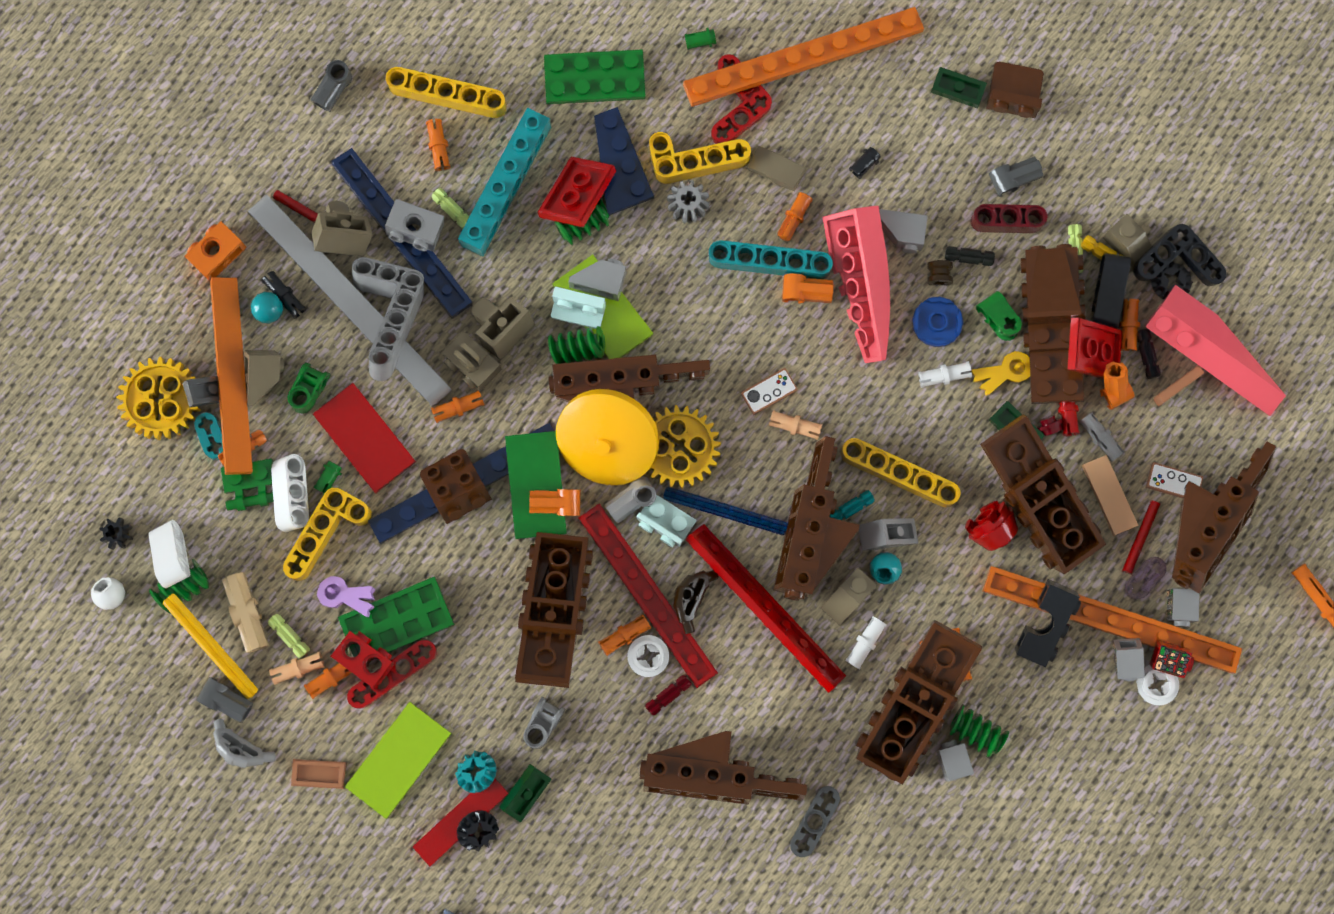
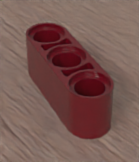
M982 204L974 211L971 217V226L978 232L1037 233L1046 223L1048 215L1046 210L1038 205ZM978 215H986L989 218V222L982 223L979 221ZM1003 215L1013 217L1014 223L1005 222ZM1028 216H1036L1039 219V224L1031 223Z

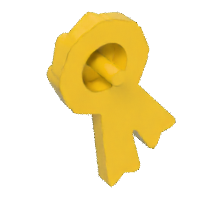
M1014 351L1004 357L1000 366L972 369L971 373L974 375L973 382L976 383L990 378V380L979 387L981 390H985L986 396H989L1006 380L1020 383L1030 377V357L1025 353Z

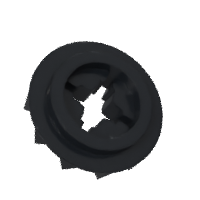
M1172 261L1155 278L1151 279V285L1154 292L1160 298L1165 299L1175 285L1189 293L1193 281L1190 276L1191 272L1184 267V264ZM1178 273L1176 276L1178 285L1174 284L1167 289L1169 279L1166 277H1172Z
M479 810L467 814L460 821L457 828L459 843L468 851L476 850L479 852L483 845L489 848V840H497L496 833L499 830L497 820L487 811ZM480 824L483 831L480 832V836L477 839L474 833L477 832Z

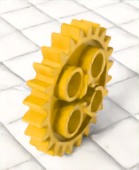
M162 357L158 358L157 364L151 358H148L147 366L138 362V371L130 368L131 378L123 376V379L127 382L126 386H118L119 389L124 391V394L116 396L118 400L123 401V404L117 406V409L126 411L121 415V419L129 420L126 426L130 429L136 427L135 433L141 435L144 432V437L150 439L153 433L157 440H161L162 433L168 439H171L172 431L181 435L180 427L183 426L189 429L188 419L195 421L196 418L192 415L193 411H201L197 406L189 407L182 383L186 380L197 378L195 376L190 377L192 371L189 368L183 370L184 365L181 362L175 365V361L172 358H169L166 364ZM162 376V380H161V382H160V384H159V382H158V381H159V377ZM151 380L152 387L150 390L143 391V384ZM178 381L177 388L169 392L168 385L170 382ZM160 394H162L164 398L159 399V403H157L155 401V398H158ZM150 405L151 412L149 415L142 417V409ZM175 405L177 407L176 413L171 417H167L168 408ZM160 413L161 418L157 421L158 414Z
M675 405L674 412L672 413L665 407V415L663 416L655 412L657 420L654 422L659 434V443H665L668 446V450L664 454L657 453L653 464L648 470H653L651 479L653 480L660 476V485H663L668 480L670 481V488H673L675 482H679L681 489L684 487V482L687 481L691 487H694L695 478L702 483V473L711 475L708 466H717L716 461L712 457H720V452L714 450V448L720 447L721 442L713 440L719 436V432L710 431L714 427V423L706 425L707 415L698 418V409L690 414L688 406L684 408L683 412H680L678 405ZM674 424H682L685 427L684 433L681 435L673 434L671 427ZM666 432L677 444L683 442L684 450L695 457L697 462H692L682 450L675 452L674 443L663 437L661 433ZM700 440L704 443L705 447L702 451H693L690 448L691 442ZM678 459H683L687 462L688 466L685 470L678 471L673 467V463Z

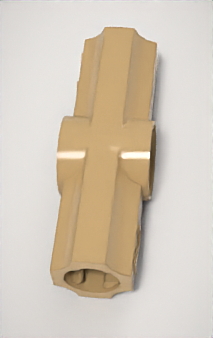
M235 573L222 579L230 603L229 613L235 627L239 629L246 653L268 647L269 643L261 622L262 614L258 613L256 607L258 602L252 596L245 573Z

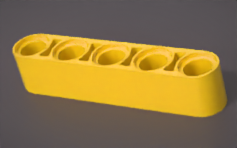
M393 67L386 73L387 85L392 94L491 118L502 117L507 110L504 94L497 89L402 67ZM396 79H404L401 85H393ZM421 84L428 85L424 91H418L417 87ZM448 89L453 91L452 94L447 97L441 96V93L444 90ZM469 95L477 97L473 102H466L465 98ZM492 101L501 102L496 108L489 107Z
M851 438L841 448V458L847 464L945 508L951 507L960 498V488L954 482L860 439ZM849 446L857 447L860 453L859 456L850 457L846 452V448ZM879 457L883 461V466L881 468H874L870 464V458ZM894 468H903L906 471V478L898 479L895 477ZM919 478H925L929 481L930 488L928 490L919 488L917 484ZM942 489L952 491V501H946L942 498Z

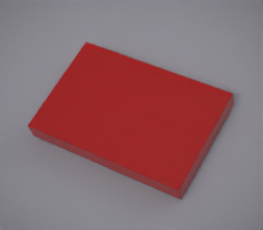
M571 156L537 212L539 217L584 227L616 173L615 166Z
M1071 318L1067 370L1104 379L1106 365L1111 362L1120 363L1122 330L1082 318Z

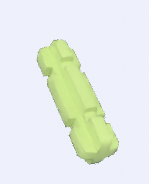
M438 188L431 195L432 199L438 205L440 204L441 208L453 221H457V225L463 230L469 218L468 214H464V210L451 197H448L442 188Z
M1080 224L1069 225V244L1072 247L1078 248V255H1083L1081 247L1082 238L1080 237L1082 236V226Z
M279 614L273 615L268 620V625L273 630H277V635L289 648H293V652L298 658L306 656L310 651L306 643L300 641L301 638L287 623H284L285 620Z

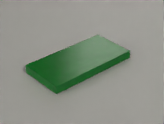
M556 431L505 436L515 539L536 537L537 532L567 534L565 516H559L557 513H529L530 491H557V489H562Z

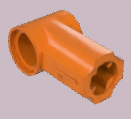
M794 273L784 275L783 302L788 303V300L798 301V304L805 301L832 302L833 280L811 279L805 275Z
M1111 362L1107 364L1104 372L1105 388L1100 390V395L1105 397L1109 404L1107 406L1108 409L1112 410L1133 399L1135 395L1128 382L1127 367L1123 363Z
M581 490L530 491L529 513H557L559 516H580Z

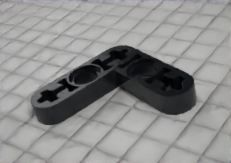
M1178 224L1169 229L1133 265L1134 276L1140 281H1148L1155 278L1179 255L1201 282L1207 286L1218 285L1226 278V269L1195 232L1185 224ZM1179 232H1182V240L1173 244L1171 241L1178 237ZM1160 246L1168 250L1167 259L1159 257L1158 248ZM1193 249H1198L1201 252L1202 258L1200 262L1193 260L1191 256ZM1153 261L1155 264L1147 270L1148 273H1143L1144 265ZM1207 262L1209 263V264L1205 265V268H1201V266L1204 265L1205 263H1207ZM1215 269L1217 271L1215 274L1216 278L1212 279L1210 277L1211 270Z

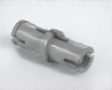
M1093 412L1079 422L1094 439L1092 442L1095 445H1099L1111 462L1125 452L1110 435L1112 432L1104 428Z

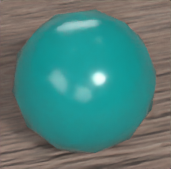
M262 292L257 294L252 300L251 312L259 322L270 324L281 317L283 305L280 299L272 292Z
M889 552L877 554L870 563L871 577L883 585L893 584L902 574L900 559Z

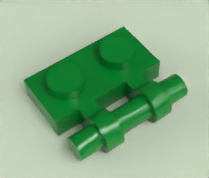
M273 459L252 462L253 472L251 474L225 475L224 467L221 468L224 493L235 492V499L225 502L227 511L234 509L243 511L247 509L246 507L256 505L264 507L274 502L273 492H267V486L272 485L271 468ZM258 488V495L245 497L244 490Z

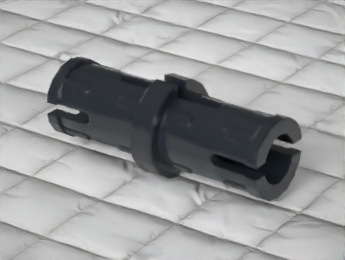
M274 271L267 273L273 280V283L266 276L262 278L261 282L280 299L282 305L292 317L297 319L300 315L294 307L301 313L306 311V307L292 294L293 290L291 287H286Z

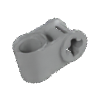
M541 697L524 731L525 743L533 749L544 747L562 718L565 708L561 707L559 709L546 702V698ZM543 710H545V711H547V712L553 714L554 716H551V715H549V714L543 712ZM533 730H540L543 733V739L538 744H533L529 741V734Z

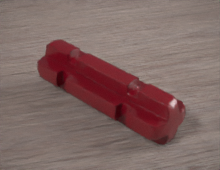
M685 675L680 676L675 680V684H670L656 696L655 700L652 699L645 705L652 716L660 712L663 706L666 707L680 696L681 691L685 692L691 687L692 684Z

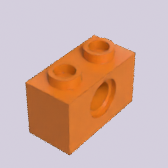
M220 221L206 231V236L202 240L193 243L188 248L187 254L184 257L210 281L211 277H217L247 247ZM212 247H220L218 253L209 255Z

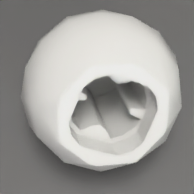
M112 577L102 578L94 584L91 590V597L94 604L104 610L115 609L122 604L125 598V590L123 584Z

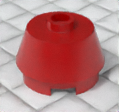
M993 501L979 509L981 514L974 521L969 519L965 525L969 538L988 551L1006 546L1018 532L1013 509L1007 506L1004 501L1001 504L998 501Z

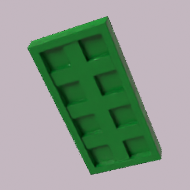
M643 49L544 55L546 104L646 99Z
M435 576L370 603L374 606V609L370 611L369 617L362 615L356 610L338 617L345 636L349 631L355 635L360 631L372 640L369 643L372 648L378 650L381 647L388 653L455 625ZM352 644L350 646L353 657L358 656L361 648L359 644Z

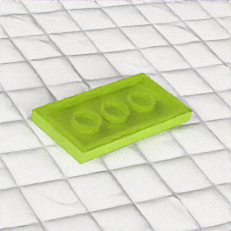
M592 254L552 283L553 287L597 296L570 288L568 281L570 276L598 262V260ZM621 292L619 301L605 298L606 308L601 329L605 337L604 354L608 359L624 357L653 335L651 329Z
M409 702L346 784L345 788L385 819H388L452 733L413 703Z

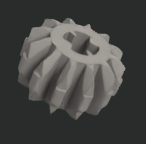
M690 180L689 186H686L684 181H680V188L676 186L671 188L673 194L667 196V201L670 202L668 211H675L673 214L674 219L683 215L682 222L685 224L687 217L691 216V220L695 223L697 222V215L700 217L705 216L704 209H708L710 203L706 201L709 198L708 192H702V184L695 188L693 180ZM687 197L692 198L690 205H685Z

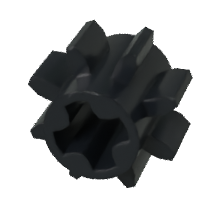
M120 517L116 523L111 519H107L108 524L104 528H99L104 536L100 541L103 543L109 542L108 548L112 550L116 548V544L125 549L127 539L133 540V537L129 536L128 532L133 527L129 524L123 526L124 519ZM115 528L118 529V530H120V531L117 533L118 538H113V537H112V536L115 534V532H114V529H115Z

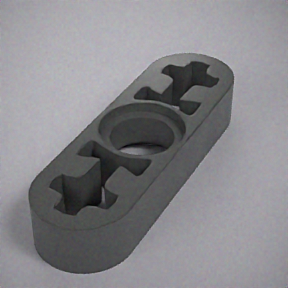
M831 786L821 787L814 796L790 841V849L796 856L807 857L815 849L840 802V795L835 788ZM831 791L833 792L832 798L835 801L833 804L828 803L824 810H829L826 816L822 811L813 809L815 804L821 807L824 800L820 797L821 794H827ZM811 814L821 816L822 825L820 828L811 829L808 826L807 819ZM802 827H804L808 832L817 834L814 840L809 836L806 842L809 849L807 851L802 850L800 853L797 851L798 846L795 844V841L797 839L801 841L804 838L805 833L800 832Z

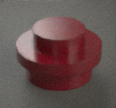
M1051 415L1041 419V425L1037 429L1045 436L1062 430L1061 423L1063 421L1061 418H1055V415Z

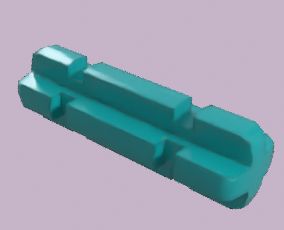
M866 490L858 498L854 497L839 506L838 510L835 509L834 514H830L829 517L839 520L847 519L862 510L863 506L867 507L875 501L874 496L869 490Z

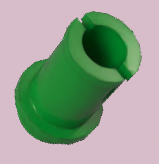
M706 28V31L684 34L687 50L707 45L712 47V44H716L714 29L709 30V28Z
M331 461L323 464L325 468L313 488L323 493L333 486L338 475H342L340 472L342 467Z

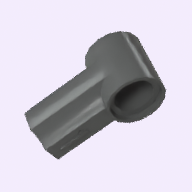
M334 60L327 65L326 75L312 96L311 102L331 112L345 87L352 81V73L346 63L341 60ZM344 70L345 74L342 78H334L337 71Z
M1034 156L1011 166L1005 164L997 167L989 173V177L998 196L1002 197L1003 193L1008 191L1015 192L1020 186L1042 178L1043 172L1040 161Z
M209 677L196 701L212 710H219L232 719L243 723L254 703L229 690V686H224L217 682L216 679Z

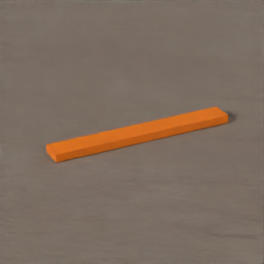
M211 277L210 286L225 475L251 474L253 469L237 278Z

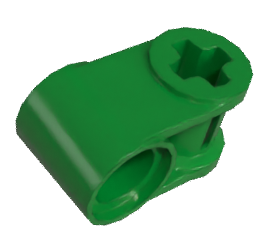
M996 291L976 305L977 312L983 314L986 318L984 321L990 325L1000 339L1011 341L1018 335L1022 327V321L1002 293ZM1005 324H1006L1007 326L1010 325V324H1012V325L1014 326L1013 329L1008 328V329L1006 330V329L1004 328Z
M307 362L302 365L287 396L289 404L297 413L304 414L313 408L330 378V373L326 371L322 373L312 368L311 364ZM300 395L307 396L304 404H295L297 397Z

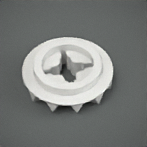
M644 635L635 639L630 645L627 655L628 663L638 675L654 677L666 668L669 662V651L666 644L660 638L653 635ZM644 645H647V649L650 652L660 653L652 658L653 667H650L646 660L637 661V658L644 655Z
M1150 665L1144 668L1145 678H1138L1136 680L1138 693L1145 702L1153 705L1170 703L1176 697L1179 690L1177 676L1153 670ZM1154 677L1157 680L1167 679V682L1161 686V693L1157 689H1148L1154 683Z

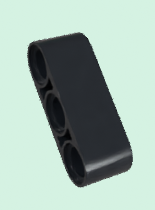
M1109 253L1103 254L1092 304V312H1094L1092 322L1117 329L1130 270V257Z

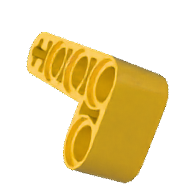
M654 133L649 140L656 179L663 184L742 168L749 163L751 156L749 143L742 139L674 153L672 140L667 133ZM657 143H664L667 148L659 151L654 146ZM736 150H740L741 154H743V157H739V155L735 153ZM726 152H728V157H730L728 161L726 160ZM716 155L721 158V161L719 163H712L708 158ZM687 161H694L697 166L689 169L684 164ZM664 166H669L673 171L669 174H663L659 170Z
M339 488L328 489L284 561L283 571L285 575L296 581L306 579L342 518L355 525L364 526L368 524V520L372 517L370 507ZM335 495H342V503L337 507H332L331 499ZM358 507H363L365 509L364 516L361 519H354V510ZM323 517H328V527L320 530L318 528L319 520ZM314 539L316 541L315 549L312 552H306V542ZM301 553L305 557H308L309 560L306 561L298 556V554ZM293 564L299 565L302 568L300 573H294V569H292Z

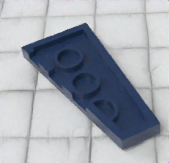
M618 107L595 115L600 162L614 165L616 173L604 191L609 216L654 199L653 192Z

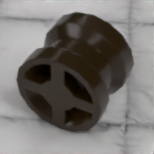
M947 260L928 262L927 269L930 271V276L927 278V283L929 285L947 286L953 284V277L950 275V271L953 269V262Z

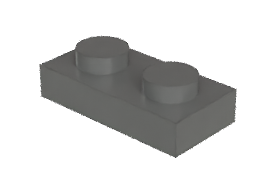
M217 376L189 379L182 383L189 407L219 403Z

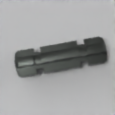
M948 246L945 250V260L952 262L959 260L960 263L976 265L982 263L984 266H992L995 261V253L993 251L982 253L981 250L961 248L959 250L957 247Z

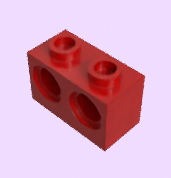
M349 631L330 657L376 690L395 665L390 661L392 655L381 647L378 650L372 648L369 645L372 640L360 631L356 635ZM352 644H359L361 648L359 655L356 657H349L348 648ZM374 659H379L382 664L381 669L377 673H371L368 668L369 663Z

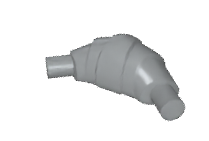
M223 719L214 721L215 731L213 735L216 750L229 765L246 768L263 765L264 762H275L276 756L274 751L262 752L261 748L236 735L231 729H226Z

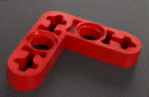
M727 54L719 59L717 69L724 68L725 62L728 64L734 63V65L741 62L734 55ZM761 85L750 88L748 91L736 93L743 102L712 127L711 137L715 144L735 140L770 111L772 98ZM756 99H765V108L758 106L754 110L756 116H753L750 109L756 105ZM738 113H744L748 116L749 120L746 124L740 125L736 123L734 117ZM730 120L733 127L728 130L727 138L725 139L723 136L718 138V129L726 130L729 127L727 121Z

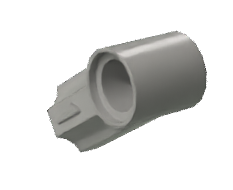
M642 476L629 483V487L604 505L614 520L620 523L641 506L647 507L652 505L656 500V491L650 480L646 476ZM647 488L644 493L638 494L641 489Z

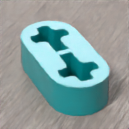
M201 413L196 417L194 427L202 449L209 458L219 460L218 455L223 452L220 423L211 413ZM206 418L209 421H213V424L210 425L211 434H208L205 428L200 427L204 424L203 420ZM212 438H214L218 445L222 444L218 454L209 451L213 447Z

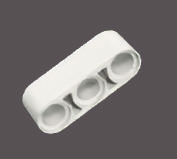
M291 454L275 460L271 468L275 522L278 529L283 532L303 528L309 520L305 462L299 455Z
M171 520L149 532V541L154 572L162 587L168 588L190 576L185 540L177 522Z

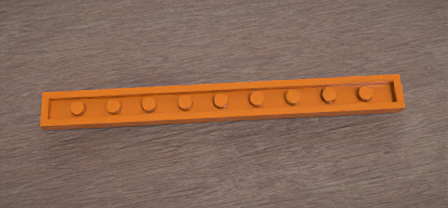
M916 7L685 80L683 86L691 107L913 36L923 32L924 27Z
M993 566L989 568L982 592L1049 613L1040 609L1037 604L1045 583ZM1079 595L1081 604L1076 615L1071 614L1069 618L1070 621L1125 639L1140 638L1143 645L1152 648L1155 647L1157 640L1188 648L1192 652L1195 662L1231 674L1236 673L1243 649Z

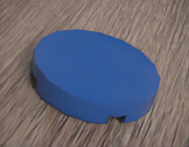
M931 297L922 302L914 311L912 319L913 330L918 339L926 345L933 347L947 346L960 335L963 327V316L960 309L950 299Z

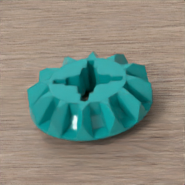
M474 750L471 756L465 755L463 763H458V770L455 773L458 784L462 789L470 793H478L487 789L495 779L496 763L486 752ZM476 765L479 769L482 770L476 772V776L474 779V776L468 772L474 770V766Z

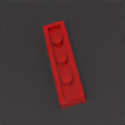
M495 778L487 789L478 793H470L425 834L413 846V849L431 867L458 842L457 828L460 821L467 814L479 810L490 812L509 792Z

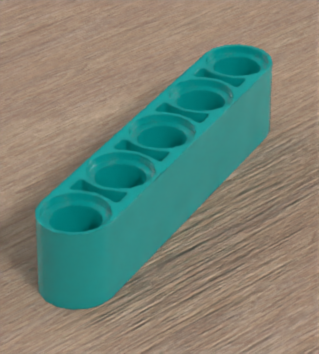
M723 240L713 242L709 248L708 255L710 264L720 269L781 276L794 273L805 275L811 279L827 278L833 266L831 256L825 252ZM717 250H722L727 256L724 259H716L713 253ZM742 253H747L752 259L749 262H742L738 256ZM767 256H773L776 258L777 263L768 265L763 259ZM791 259H798L801 261L802 266L794 268L790 266L789 261ZM816 262H824L827 269L819 271L815 268L814 264Z

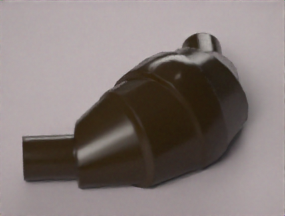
M703 570L693 575H687L675 589L673 607L676 610L679 623L683 625L685 634L695 632L692 619L696 618L697 610L702 603L706 590L709 588V582L719 578V575L714 570L709 572Z

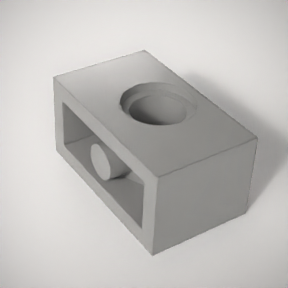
M396 199L385 224V232L395 242L402 243L405 241L413 244V247L418 250L434 252L444 227V216ZM416 224L420 226V229L411 231L408 229V226Z

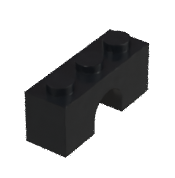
M1047 579L1037 604L1040 609L1052 615L1051 622L1043 629H1033L1025 625L1015 647L1016 655L1045 668L1049 661L1053 662L1058 652L1056 645L1060 638H1065L1070 625L1067 622L1071 614L1076 615L1079 610L1081 601L1077 591Z

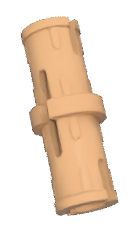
M773 410L770 418L771 421L769 422L770 427L773 426L790 431L791 435H796L797 433L814 438L815 440L819 439L823 425L801 419L799 415L793 417L776 412L775 410Z
M317 652L299 660L294 658L291 659V663L269 669L270 676L282 674L272 678L273 684L277 685L294 677L299 679L305 673L325 668L324 661L312 663L322 658L321 653Z

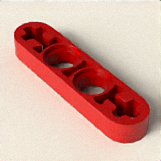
M428 640L416 642L390 660L395 665L387 674L389 684L386 688H377L375 690L370 687L377 693L374 697L369 692L363 697L364 703L354 702L353 699L356 697L354 692L356 690L364 692L368 689L365 686V682L361 680L348 691V703L357 709H363L431 663L437 655L435 644ZM421 645L425 647L430 646V657L421 656L418 658L417 661L420 662V665L416 667L414 660L408 654L412 652L413 656H416L421 652L419 648ZM402 659L408 660L411 665L409 672L406 674H399L396 669L397 663Z

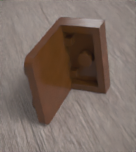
M996 62L986 109L999 113L1019 115L1024 118H1036L1042 104L1040 92L1044 76L1043 71L1005 62Z
M459 449L420 472V477L446 524L460 519L468 512L480 508L492 500L464 449Z

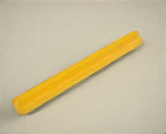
M175 594L168 596L163 601V605L246 699L253 697L258 691L254 683Z

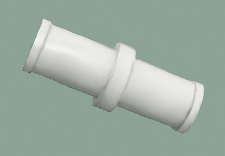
M967 361L951 366L944 364L940 365V368L923 372L919 371L918 376L920 377L921 388H924L925 386L940 383L947 385L950 384V381L968 377L972 378V373L970 372V363Z
M872 616L861 636L858 635L856 639L858 642L845 661L860 670L871 650L874 651L876 647L874 644L887 625Z

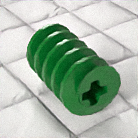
M600 198L584 227L556 221L554 223L564 241L566 240L570 245H573V236H576L580 241L583 240V231L591 236L592 226L598 232L600 231V222L608 227L609 214Z
M597 326L596 334L589 327L587 328L586 336H584L581 329L577 330L576 338L572 331L567 333V339H565L562 333H559L558 341L555 340L553 335H549L548 346L556 364L573 363L575 360L583 362L584 359L590 361L594 359V356L598 359L604 356L605 337L600 326Z
M192 559L194 567H189L190 576L168 588H164L160 583H157L159 589L157 593L149 589L155 602L166 612L170 613L163 605V601L171 594H175L183 603V599L186 601L192 600L191 592L199 595L201 593L200 586L204 589L209 588L207 575L196 560Z
M962 704L951 722L949 735L952 736L957 731L960 732L959 741L969 737L968 746L970 747L977 742V752L987 748V758L994 753L997 754L1004 746L1009 736V731H1004L1000 735L1001 726L996 725L991 729V720L988 719L982 723L983 716L981 714L973 718L974 711L971 708L963 713L964 704Z

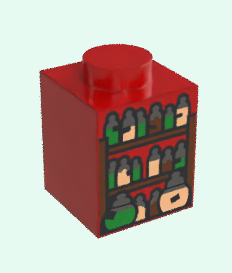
M1157 640L1149 665L1153 670L1185 678L1186 673L1192 670L1194 657H1192V652L1188 648Z

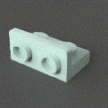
M559 287L554 288L552 295L554 301L551 312L552 319L594 329L597 326L601 327L606 308L605 298Z
M656 495V500L652 505L644 507L636 516L637 520L640 521L639 527L648 533H652L653 530L662 535L660 540L670 547H674L675 544L680 547L697 521L658 495Z

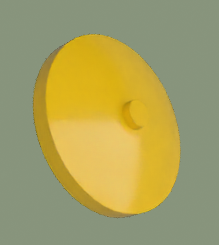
M595 389L577 395L565 406L556 426L557 445L565 461L578 474L599 484L623 485L639 479L650 469L659 448L658 430L650 413L632 397L614 390Z

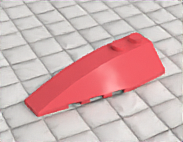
M879 206L855 208L824 216L823 223L828 252L833 260L832 271L833 274L840 273L844 285L838 288L841 296L847 295L851 307L846 311L849 319L858 324L859 329L855 331V336L864 362L870 363L886 360L890 322V281Z
M1177 285L1172 288L1144 325L1267 415L1271 416L1286 397L1215 312Z

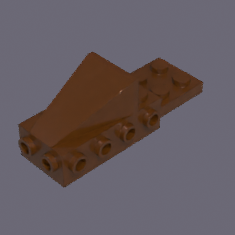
M1060 244L1056 248L1046 249V246H1033L1030 248L1031 250H1025L1026 258H1021V274L1026 273L1027 283L1021 284L1022 298H1027L1028 306L1022 308L1023 323H1028L1029 331L1023 333L1024 348H1029L1031 404L1084 402L1083 374L1067 370L1071 318L1086 320L1085 304L1080 305V295H1085L1084 279L1079 280V270H1083V255H1078V248L1072 247L1071 244Z
M654 354L552 364L553 376L548 377L549 389L551 394H555L558 400L570 402L574 397L583 392L595 389L618 391L634 399V392H639V396L654 395V390H659V379H663L664 383L679 382V377H689V381L703 380L705 375H709L710 362L709 360L657 365V357Z
M1022 414L980 444L1003 481L1002 486L1006 491L1003 501L1007 506L1012 507L1021 525L1028 528L1031 533L1029 536L1031 542L1037 549L1040 548L1044 555L1042 560L1049 569H1055L1065 575L1106 545L1100 535L1099 527L1091 520L1088 514V508L1077 496L1075 486L1064 474L1062 464L1056 458L1052 459L1026 415Z
M825 436L815 444L807 485H802L794 492L773 591L785 593L784 598L799 601V599L813 595L814 589L859 530V524L829 517L830 514H834L837 500L833 499L835 492L825 489V486L829 487L832 478V472L829 471L830 462H834L837 455L838 447L834 446L836 438Z
M1267 441L1262 449L1257 448L1250 459L1251 464L1248 469L1244 467L1237 479L1231 476L1226 484L1221 482L1214 494L1188 481L1181 505L1172 578L1179 586L1185 589L1190 588L1199 594L1201 593L1251 517L1259 495V491L1256 488L1270 468L1276 449L1275 445Z
M536 533L535 544L530 545L529 559L532 560V565L527 567L525 582H529L528 590H523L522 605H525L524 613H520L518 629H522L515 682L569 688L577 635H582L584 619H580V611L585 612L587 596H583V588H589L590 573H586V567L592 565L593 550H588L589 537Z
M934 620L906 668L902 666L899 668L894 677L895 684L893 690L888 688L881 700V703L884 704L881 711L875 710L868 722L871 725L868 733L862 732L855 745L859 747L856 759L902 785L908 776L912 777L919 765L917 762L921 754L925 756L931 746L932 741H930L933 733L938 734L945 722L942 718L946 711L951 712L958 700L955 694L981 652L982 646Z
M724 731L653 754H647V760H641L640 779H644L643 792L749 805L752 795L802 801L807 794V785L801 784V779L785 778L784 782L775 781V776L759 774L758 778H754L755 767L749 766L747 761L733 760V764H728L732 731Z

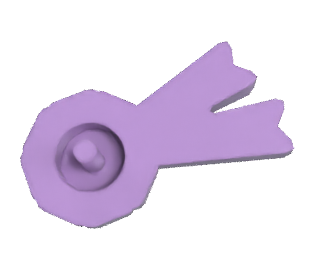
M330 576L320 583L317 597L325 607L338 608L345 603L362 615L369 617L370 611L374 609V606L360 599L375 600L373 596L375 588L372 586L348 587L342 578Z

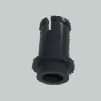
M872 147L864 149V154L849 167V170H853L852 173L858 179H861L874 164L877 165L881 156Z

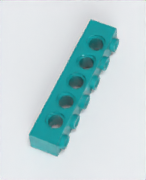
M526 109L458 237L461 247L482 257L484 256L551 129L550 118L532 109Z

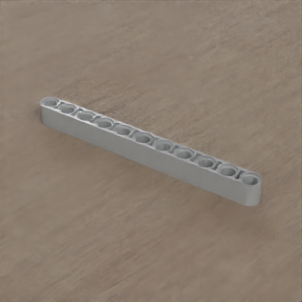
M266 194L248 210V213L292 257L294 262L309 275L311 280L327 294L329 299L344 312L347 318L361 330L364 336L371 343H374L384 317L322 252L314 250L313 242ZM406 341L396 364V369L434 407L451 391V388Z

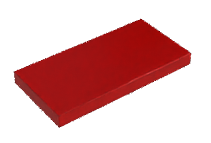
M354 383L350 384L313 413L317 421L375 494L416 463Z

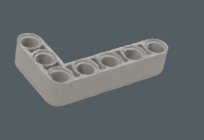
M361 257L352 263L353 286L360 291L392 298L369 352L370 376L374 380L385 381L394 372L423 300L424 276L420 271Z

